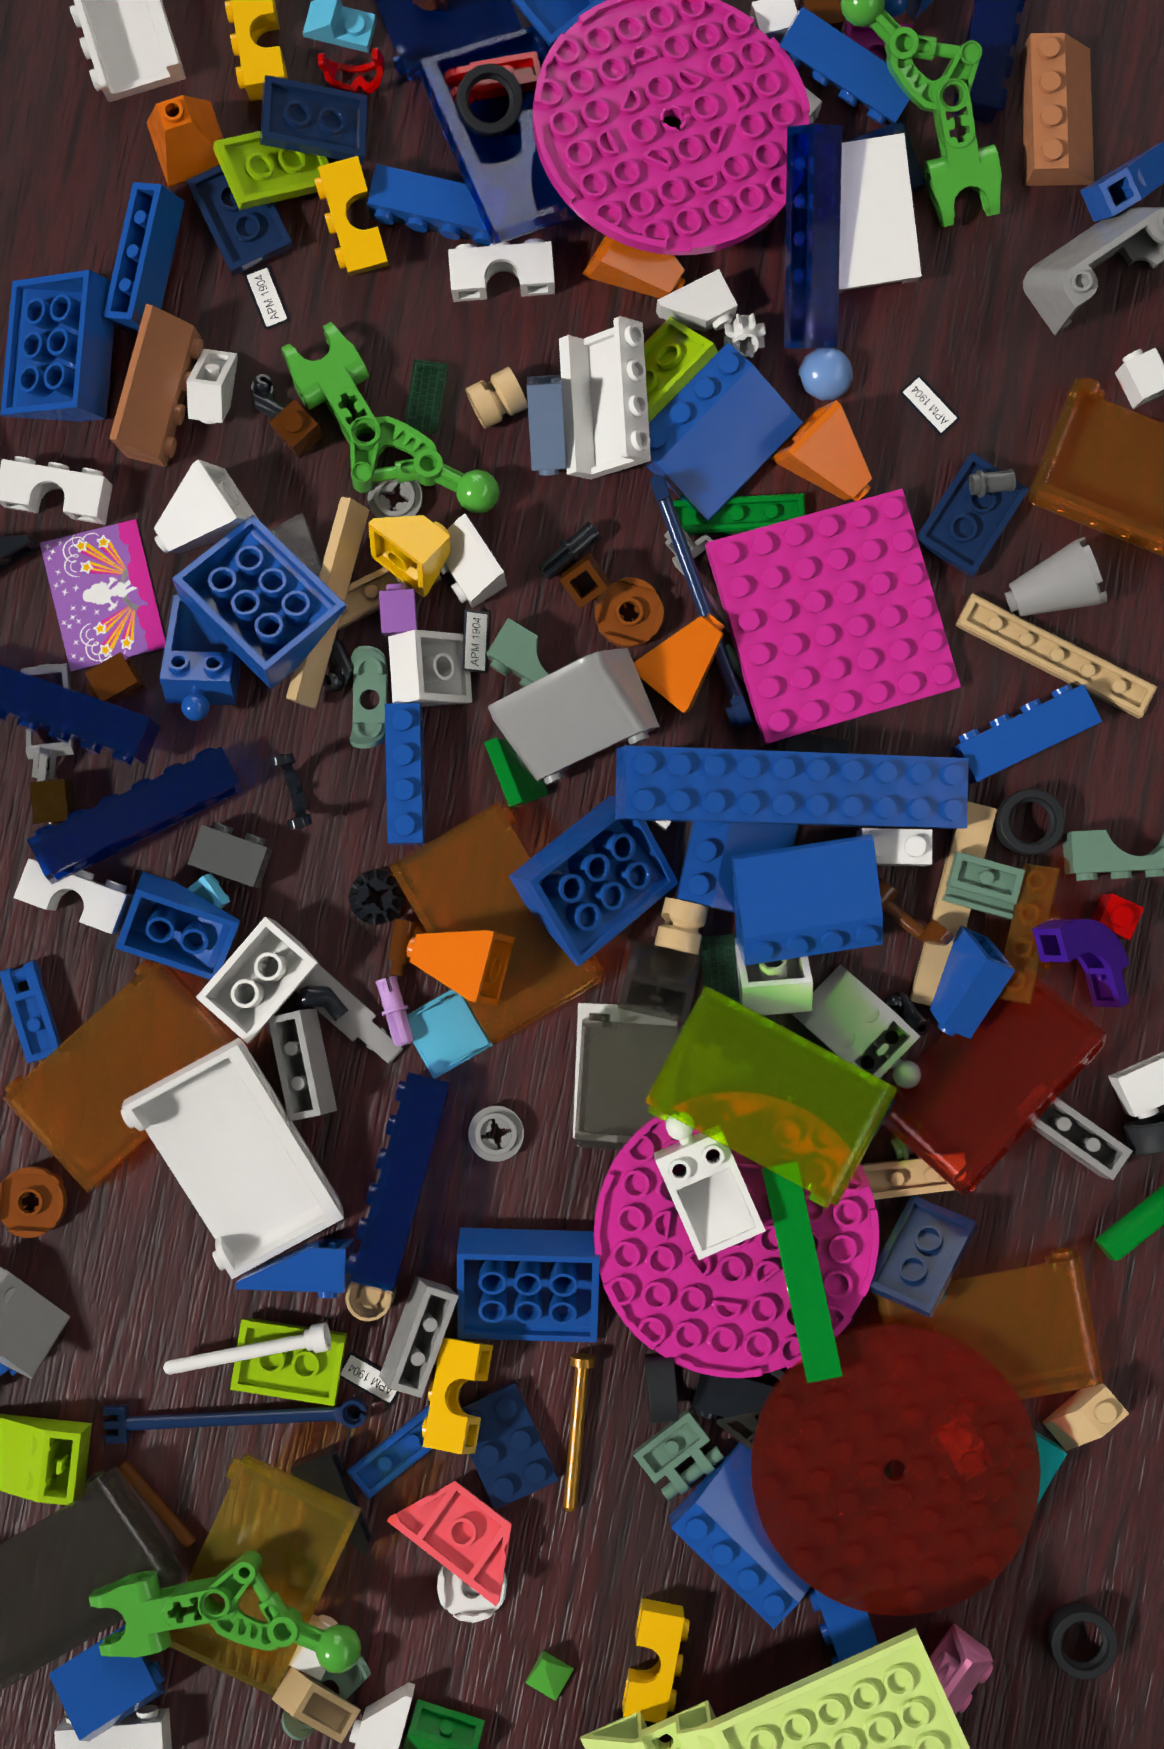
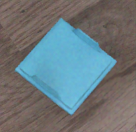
M452 989L407 1015L414 1038L413 1044L433 1079L494 1045L470 1001Z

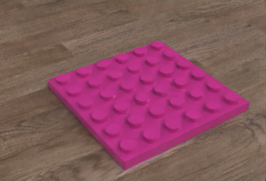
M903 488L710 541L704 545L763 745L961 687L919 542L916 538V532Z

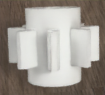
M752 313L750 316L736 314V318L731 324L725 323L726 336L724 337V346L730 343L744 357L750 356L751 358L758 348L765 347L763 337L766 334L765 324H756L755 314Z

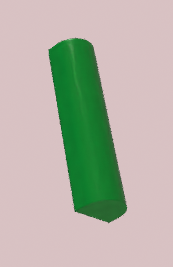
M1164 1184L1095 1238V1242L1108 1259L1119 1261L1164 1225Z

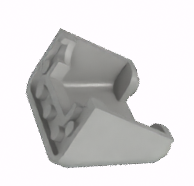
M1128 207L1113 217L1099 221L1035 264L1027 272L1023 280L1024 292L1054 336L1072 323L1071 317L1077 309L1095 294L1098 287V279L1093 269L1118 252H1120L1128 265L1134 261L1143 260L1148 262V265L1153 270L1164 262V207Z
M628 648L604 650L587 655L488 706L493 721L537 782L544 780L546 785L564 779V772L569 769L568 766L620 742L628 741L630 746L641 743L650 738L649 731L660 727Z

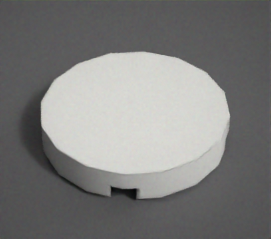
M442 1566L439 1571L437 1593L440 1603L445 1610L447 1609L448 1612L453 1614V1617L460 1621L475 1623L486 1620L495 1614V1611L499 1609L505 1600L507 1588L506 1573H504L500 1601L497 1606H494L445 1566Z

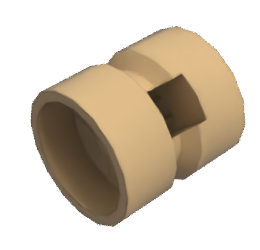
M509 367L492 374L491 380L488 383L480 380L465 388L473 410L484 429L501 422L505 413L513 416L528 408L523 391Z
M665 897L661 914L665 924L658 927L655 945L698 955L702 935L698 930L705 926L709 907Z
M381 1268L378 1275L356 1276L348 1287L345 1297L350 1313L357 1319L368 1322L378 1320L384 1316L395 1299V1280L383 1268Z

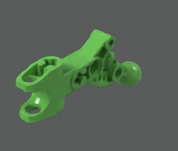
M841 0L842 14L848 22L859 27L870 26L885 42L887 68L905 95L919 109L933 112L941 157L925 161L924 173L928 196L935 209L940 227L954 225L955 198L964 188H971L978 193L986 216L1000 214L1002 173L998 151L994 144L978 148L970 91L982 56L981 45L974 40L967 41L960 46L939 43L936 37L917 35L909 27H900L884 9L885 0ZM934 56L951 59L942 77L937 80H930L916 68L912 58L932 61ZM946 87L953 88L957 93V102L954 106H949L944 102L943 92ZM960 110V116L946 119L947 114ZM961 128L963 133L957 138L950 137V130Z
M332 322L323 326L324 335L330 349L328 354L322 359L316 361L304 359L290 343L281 348L283 357L290 370L295 390L306 408L310 410L325 402L350 445L351 478L356 491L366 493L373 488L374 482L397 479L398 483L418 481L424 486L439 484L456 492L461 506L471 513L480 514L487 512L497 503L500 495L499 485L490 473L476 469L464 474L444 464L432 440L418 430L389 416L374 417L356 385L369 379L366 366L354 345L343 336ZM348 406L351 410L355 409L356 419L354 421L349 410L344 407ZM363 433H370L374 436L369 442H362L357 439ZM386 447H395L407 452L414 458L395 461V466L377 468L379 455Z
M254 1550L246 1551L216 1577L160 1588L157 1571L149 1570L129 1574L122 1579L95 1589L89 1595L91 1607L113 1608L122 1614L126 1622L124 1630L104 1638L103 1643L99 1645L101 1656L136 1658L159 1653L172 1645L169 1630L210 1623L217 1634L236 1643L256 1649L271 1651L278 1647L290 1646L293 1643L315 1651L320 1666L330 1673L340 1674L356 1665L361 1655V1642L357 1632L348 1625L336 1624L323 1630L303 1622L302 1615L296 1608L286 1606L277 1590L273 1592L270 1590L259 1572L262 1566V1557ZM249 1584L260 1599L257 1605L267 1621H261L245 1614L239 1606L241 1595ZM217 1593L221 1595L225 1603L215 1602L211 1594Z

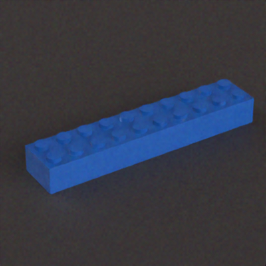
M626 745L617 748L615 820L964 829L967 828L969 758Z

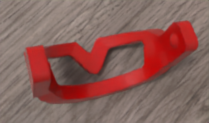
M379 48L372 49L373 61L362 65L342 64L329 60L325 53L318 54V65L324 73L325 80L334 89L358 93L362 88L369 95L380 86L382 76L384 75V56ZM376 69V76L369 83L366 82L362 75H358L350 85L342 83L335 78L337 70L347 73H364Z

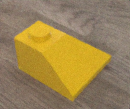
M424 515L373 518L368 523L371 558L424 598L429 593L451 553L449 532L439 522L433 523Z

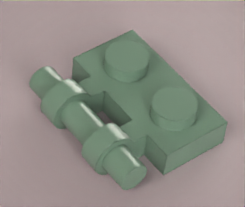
M689 1409L679 1415L677 1422H670L633 1451V1456L654 1484L665 1475L668 1477L670 1482L661 1488L663 1495L668 1501L677 1494L683 1495L690 1490L691 1483L704 1473L708 1476L716 1469L714 1465L725 1458L717 1446L706 1454L702 1451L701 1447L710 1441V1437ZM692 1456L696 1462L680 1473L676 1467Z

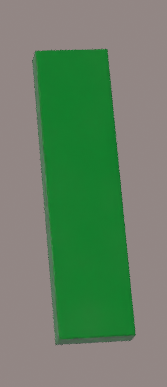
M804 493L732 497L709 522L698 512L694 511L686 501L672 500L681 526L688 536L704 535L705 533L707 535L743 533L806 515Z

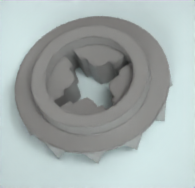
M394 479L374 482L373 488L368 492V505L376 518L416 516L422 507V490L417 481L398 483V480ZM400 485V495L408 502H398L396 507H393V511H391V502L384 495H393Z
M489 1106L479 1111L473 1117L468 1130L469 1142L472 1149L481 1158L493 1162L504 1161L514 1156L520 1149L524 1139V1126L518 1115L507 1107ZM492 1119H495V1123L498 1124L500 1129H511V1131L502 1135L501 1148H498L494 1138H482L481 1136L491 1131Z

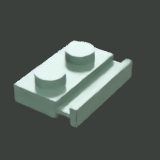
M955 852L942 901L998 917L1012 919L1014 915L1012 913L1018 900L1025 870Z

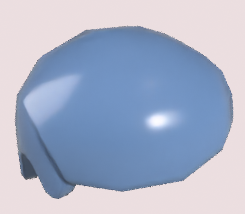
M833 347L817 348L806 355L798 373L804 390L820 401L835 400L847 392L853 380V371L849 359L843 352Z

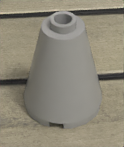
M1085 537L1074 540L1009 583L1010 591L1004 594L1010 611L1018 610L1020 616L1100 605L1107 602L1106 591L1101 592L1098 583L1103 582L1090 546H1085Z

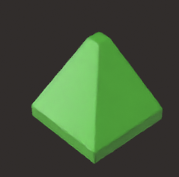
M543 1650L525 1683L556 1701L573 1672V1667Z

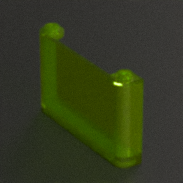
M705 986L643 1102L650 1105L647 1110L648 1113L665 1122L669 1116L679 1120L811 1192L808 1199L828 1209L831 1203L838 1206L898 1089L727 996Z

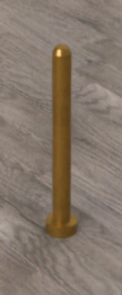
M583 1353L572 1354L570 1365L575 1367L563 1503L567 1512H574L578 1504L589 1368L595 1367V1356Z

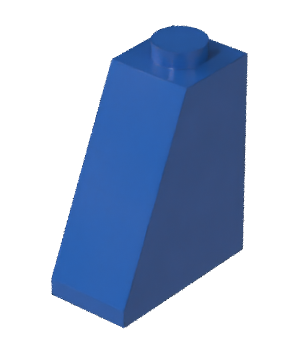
M962 925L956 933L930 1011L938 1021L937 1026L941 1031L950 1036L959 1034L971 1039L1015 972V969L988 936Z

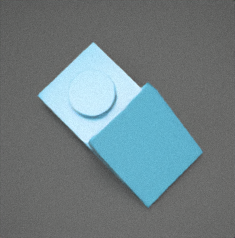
M314 0L310 3L302 34L306 38L369 53L377 18L376 14L344 7L341 0Z

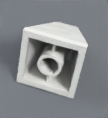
M198 459L191 465L154 527L158 534L155 537V541L166 554L170 552L181 554L220 541L251 515H254L256 518L257 516L225 468Z

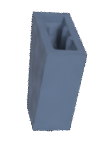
M561 375L527 377L531 469L532 471L539 470V475L543 476L557 475L560 473L559 469H566Z

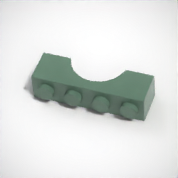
M508 618L486 653L488 659L492 661L490 667L504 676H508L511 672L521 678L519 684L523 687L549 675L541 666L537 656L538 635Z
M1106 830L1071 831L1062 835L1065 875L1076 874V881L1098 880L1097 873H1111V879L1132 878V872L1145 871V877H1164V834L1159 844L1151 852L1143 856L1131 855L1119 849L1113 843Z

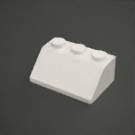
M264 917L196 998L249 1044L317 966L318 961L301 942L276 920Z

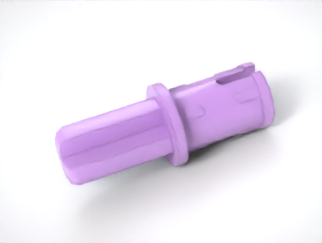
M391 976L387 981L384 978L375 983L384 1008L381 1014L386 1016L393 1044L396 1047L410 1044L414 1038L406 1010L409 1008L408 1005H404L397 981L398 978L397 976Z

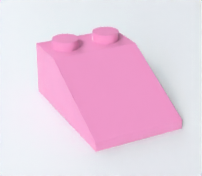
M953 1623L929 1657L954 1714L956 1715L958 1711L960 1713L964 1712L971 1702V1692L978 1682L984 1683L992 1672L993 1659L989 1649Z

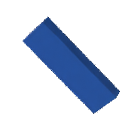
M430 1404L348 1468L347 1473L368 1500L432 1449L423 1447L424 1437L422 1436V1425L428 1416Z

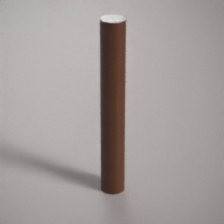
M128 1460L116 1469L185 1549L195 1542L196 1537Z

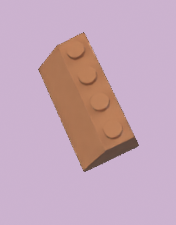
M1030 33L1021 52L1025 186L1090 185L1094 182L1090 48L1066 33Z
M150 304L145 305L109 439L127 458L166 467L168 458H173L176 451L177 440L174 436L177 425H182L186 411L185 405H183L187 392L186 381L192 372L195 359L198 360L203 351V340L194 325Z

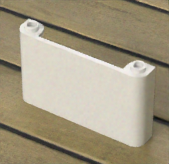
M240 1038L233 1040L123 1101L121 1115L124 1122L130 1129L135 1127L140 1132L146 1130L215 1238L216 1250L212 1252L216 1265L221 1271L226 1269L232 1279L344 1219L343 1207L335 1190L292 1121L289 1122L286 1110Z

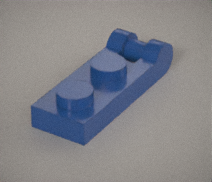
M36 960L26 962L22 968L16 970L8 968L0 971L1 982L27 1064L64 1053L42 983L41 970ZM27 981L30 990L20 993L19 983Z

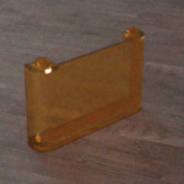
M1076 377L1070 386L1026 498L1038 507L1164 557V423L1104 400L1105 393L1100 388L1099 382L1090 378L1079 379Z
M497 802L389 865L427 933L489 930L515 937L498 1005L475 1003L467 1000L493 1045L602 983L599 976L605 973L595 955H592L582 965L576 966L524 904L509 875L526 863L530 857L511 827L517 823L507 805L500 808Z
M148 959L135 969L134 972L137 976L35 1069L25 1078L18 1076L4 1089L7 1094L3 1100L87 1193L93 1191L150 1139L146 1130L140 1132L135 1127L130 1129L126 1125L121 1115L123 1101L237 1039L218 1017L196 998L197 994L172 967Z
M1060 1248L1052 1250V1256L1045 1259L1046 1263L954 1279L950 1281L932 1319L871 1292L892 1411L895 1417L904 1420L917 1419L1102 1384L1104 1379L1081 1255L1076 1251L1073 1252L1072 1248Z

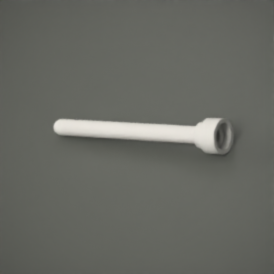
M326 1322L312 1324L310 1329L304 1330V1334L173 1359L165 1362L163 1369L166 1374L172 1375L306 1348L308 1351L313 1350L315 1353L330 1351L331 1334Z

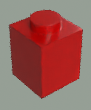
M1113 893L1102 894L1090 919L1107 926L1119 940H1130L1144 907Z

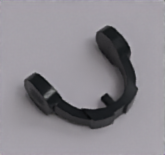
M279 754L274 758H270L272 768H282L284 771L283 775L290 793L293 812L295 811V817L287 821L289 830L302 829L307 825L313 824L310 814H306L307 803L298 771L294 770L292 765L296 763L294 754Z

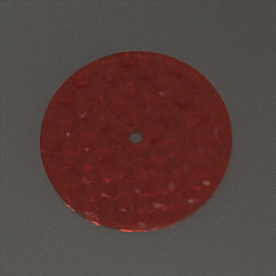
M902 1323L871 1324L843 1331L835 1337L842 1377L807 1383L801 1359L781 1375L761 1409L754 1440L752 1441L751 1479L755 1503L762 1525L773 1546L788 1566L808 1585L840 1604L864 1612L891 1616L918 1615L952 1606L977 1593L995 1579L1011 1562L1031 1527L1040 1492L1041 1470L1036 1435L1022 1401L1001 1372L981 1353L946 1333H939L934 1330L917 1327L913 1324ZM891 1460L901 1461L904 1464L903 1475L888 1477L885 1473L886 1464Z

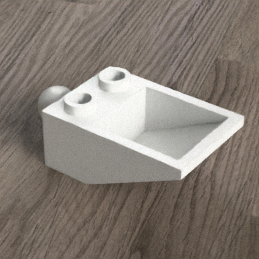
M677 1111L668 1117L666 1130L673 1139L679 1140V1142L654 1152V1157L696 1255L701 1260L766 1230L720 1126L716 1125L692 1136L695 1128L693 1118L686 1112ZM715 1149L719 1151V1157H714L711 1161L706 1158L709 1150ZM676 1164H683L686 1167V1171H682L678 1175H675L672 1169Z

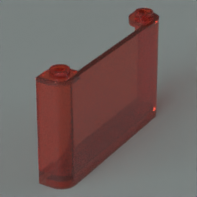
M1008 953L1004 957L1015 969V972L971 1039L959 1034L950 1036L944 1033L916 1063L921 1071V1078L916 1086L908 1089L898 1085L894 1088L891 1085L885 1088L879 1086L870 1094L867 1100L868 1104L865 1107L874 1118L963 1197L978 1186L1099 1054L1108 1040L1105 1031Z

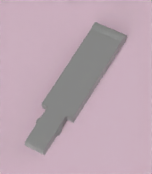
M317 964L295 990L299 993L301 988L308 985L330 987L349 1011L335 1021L324 1007L314 1008L351 1041L354 1042L359 1037L368 1049L376 1052L388 1064H391L403 1050L402 1046L396 1047L393 1044L392 1038L384 1028H380L372 1021L377 1015L321 965Z

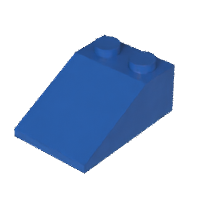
M142 871L115 949L211 980L225 962L240 920L180 884Z

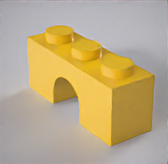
M275 0L225 1L228 21L235 25L236 33L230 34L234 56H240L241 66L235 68L239 88L246 89L250 101L261 100L265 75L288 79L285 60L280 46L265 48L256 44L258 38L263 33L280 29Z
M358 156L319 166L320 177L314 178L320 200L327 198L330 212L324 215L330 235L337 233L340 247L334 248L340 269L347 268L349 276L389 266L378 226L361 230L352 226L348 221L347 214L350 206L355 201L366 198L369 195Z
M443 1338L435 1360L437 1365L435 1377L428 1390L430 1406L428 1416L422 1425L423 1447L461 1455L475 1454L481 1417L465 1413L460 1407L458 1395L465 1382L469 1380H488L493 1345L455 1338Z
M641 1598L635 1631L636 1646L654 1650L658 1654L659 1659L652 1668L647 1670L628 1669L622 1702L623 1717H628L640 1711L644 1721L658 1723L667 1718L668 1711L674 1712L677 1690L672 1689L674 1676L680 1677L683 1654H678L681 1641H687L690 1620L685 1619L683 1606Z

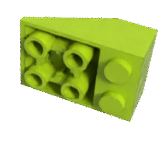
M0 1414V1491L39 1503L73 1506L82 1497L85 1490L92 1423Z

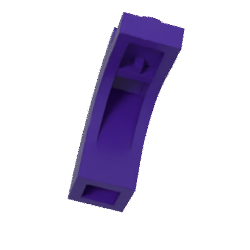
M1053 919L1032 928L1041 962H1070L1075 958L1080 962L1085 973L1093 1007L1121 1008L1130 1003L1122 974V969L1130 965L1120 940L1107 926L1091 919Z

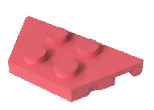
M458 1481L446 1485L388 1518V1523L494 1606H497L501 1598L512 1531V1523Z

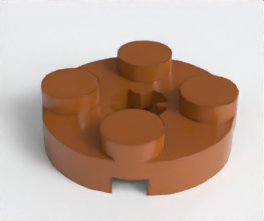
M625 577L609 585V588L598 596L595 605V620L599 633L610 643L622 648L646 645L659 632L664 617V607L656 590L648 582L633 577ZM626 604L634 605V611L639 613L636 620L631 619L632 622L624 621V616L619 614L622 606L625 609L627 608Z
M26 1166L9 1174L0 1183V1220L9 1228L7 1230L18 1237L33 1238L41 1236L57 1227L67 1208V1193L63 1186L62 1178L58 1174L52 1173L50 1170L40 1166ZM30 1192L36 1195L35 1198L38 1197L39 1205L35 1206L33 1211L27 1210L28 1205L23 1206L22 1199L28 1197Z

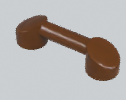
M878 877L882 912L921 942L938 946H946L950 943L954 935L943 925L932 919L924 927L895 905L892 901L898 895V892L886 881Z

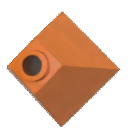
M181 95L155 105L146 123L168 188L186 183V180L220 165L213 146L216 140L224 138L211 101Z
M606 235L582 273L587 278L657 298H662L682 288L686 281L681 277L685 270L675 255L642 251L624 245Z
M837 400L816 409L794 435L770 458L776 464L843 500L853 499L854 501H859L871 489L868 485L872 480L871 474L844 410Z
M710 613L705 618L702 616L698 617L634 662L639 677L681 712L688 713L695 703L724 636L721 631L725 626Z
M489 930L416 934V937H412L408 943L407 957L410 958L409 962L468 1001L497 1006L515 937Z

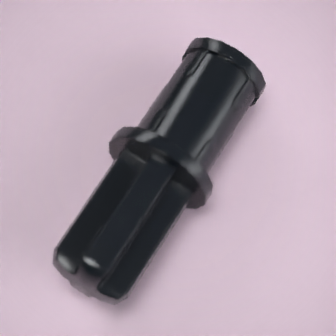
M587 522L567 540L562 539L560 541L561 547L539 564L540 572L549 580L572 561L575 563L579 562V557L602 540L600 533L590 522Z

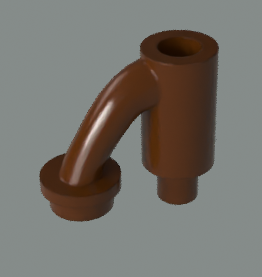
M400 919L394 920L387 959L392 960L391 975L404 977L406 963L411 964L409 962L410 958L407 957V946L410 939L416 937V934L428 933L422 926L418 925L419 923Z

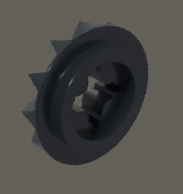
M375 869L362 873L352 883L348 899L352 912L361 921L372 925H381L392 921L400 913L404 904V891L401 883L394 875ZM369 884L376 891L390 890L381 898L383 911L375 903L363 905L371 896Z

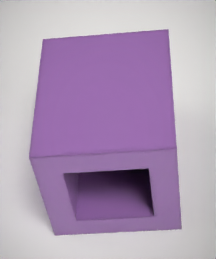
M405 583L386 585V591H379L382 634L384 636H392L411 630H418L415 590L407 589V584Z

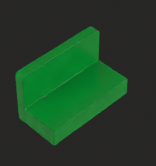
M496 737L484 742L510 809L548 795L544 780L537 782L506 738L498 740Z
M418 1699L402 1749H478L485 1720Z

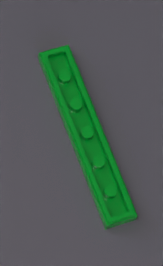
M797 1160L761 1167L807 1383L842 1377Z

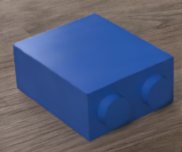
M126 1624L113 1633L124 1630ZM104 1639L49 1673L79 1741H91L166 1692L161 1683L165 1680V1675L157 1661L151 1662L148 1655L136 1658L101 1656L99 1645L103 1643Z

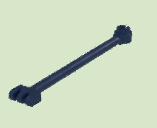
M654 475L650 480V484L665 520L698 614L705 618L710 613L714 617L671 499L667 483L661 475ZM722 639L714 657L732 705L727 707L726 711L732 727L739 725L742 728L753 724V720Z
M351 1397L342 1405L330 1407L129 1416V1404L107 1405L102 1407V1415H116V1419L104 1420L103 1429H117V1433L103 1435L104 1444L127 1443L130 1440V1431L322 1421L341 1422L348 1428H357L365 1422L368 1413H366L368 1406L361 1398ZM356 1405L362 1412L359 1416H353L349 1412V1407Z

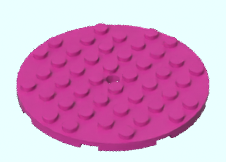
M606 0L579 16L578 22L571 26L565 34L561 33L552 45L542 64L536 83L532 120L534 139L539 158L553 187L564 202L590 226L611 239L642 251L678 256L698 255L731 247L753 236L775 219L794 194L805 170L812 138L809 121L810 105L804 84L789 55L784 49L779 47V42L774 37L769 39L760 29L753 25L755 21L753 18L720 0ZM670 115L679 118L681 121L679 129L663 123L664 118Z
M718 1091L698 1095L664 1109L641 1126L623 1145L604 1178L598 1196L594 1221L595 1255H600L599 1273L612 1306L625 1325L648 1348L655 1350L665 1358L673 1357L675 1364L680 1367L705 1375L725 1378L758 1377L764 1373L773 1372L785 1367L787 1369L802 1362L761 1168L796 1160L834 1337L837 1338L851 1322V1317L859 1307L863 1297L866 1296L875 1273L879 1250V1220L870 1183L860 1162L843 1139L823 1120L808 1110L773 1095L751 1091ZM677 1111L686 1112L693 1118L695 1128L692 1136L716 1125L720 1126L766 1230L701 1260L696 1255L654 1157V1152L679 1142V1140L673 1139L666 1130L668 1117ZM715 1149L709 1150L706 1154V1158L709 1161L714 1157H719V1151ZM676 1164L672 1169L675 1175L686 1171V1167L683 1164Z

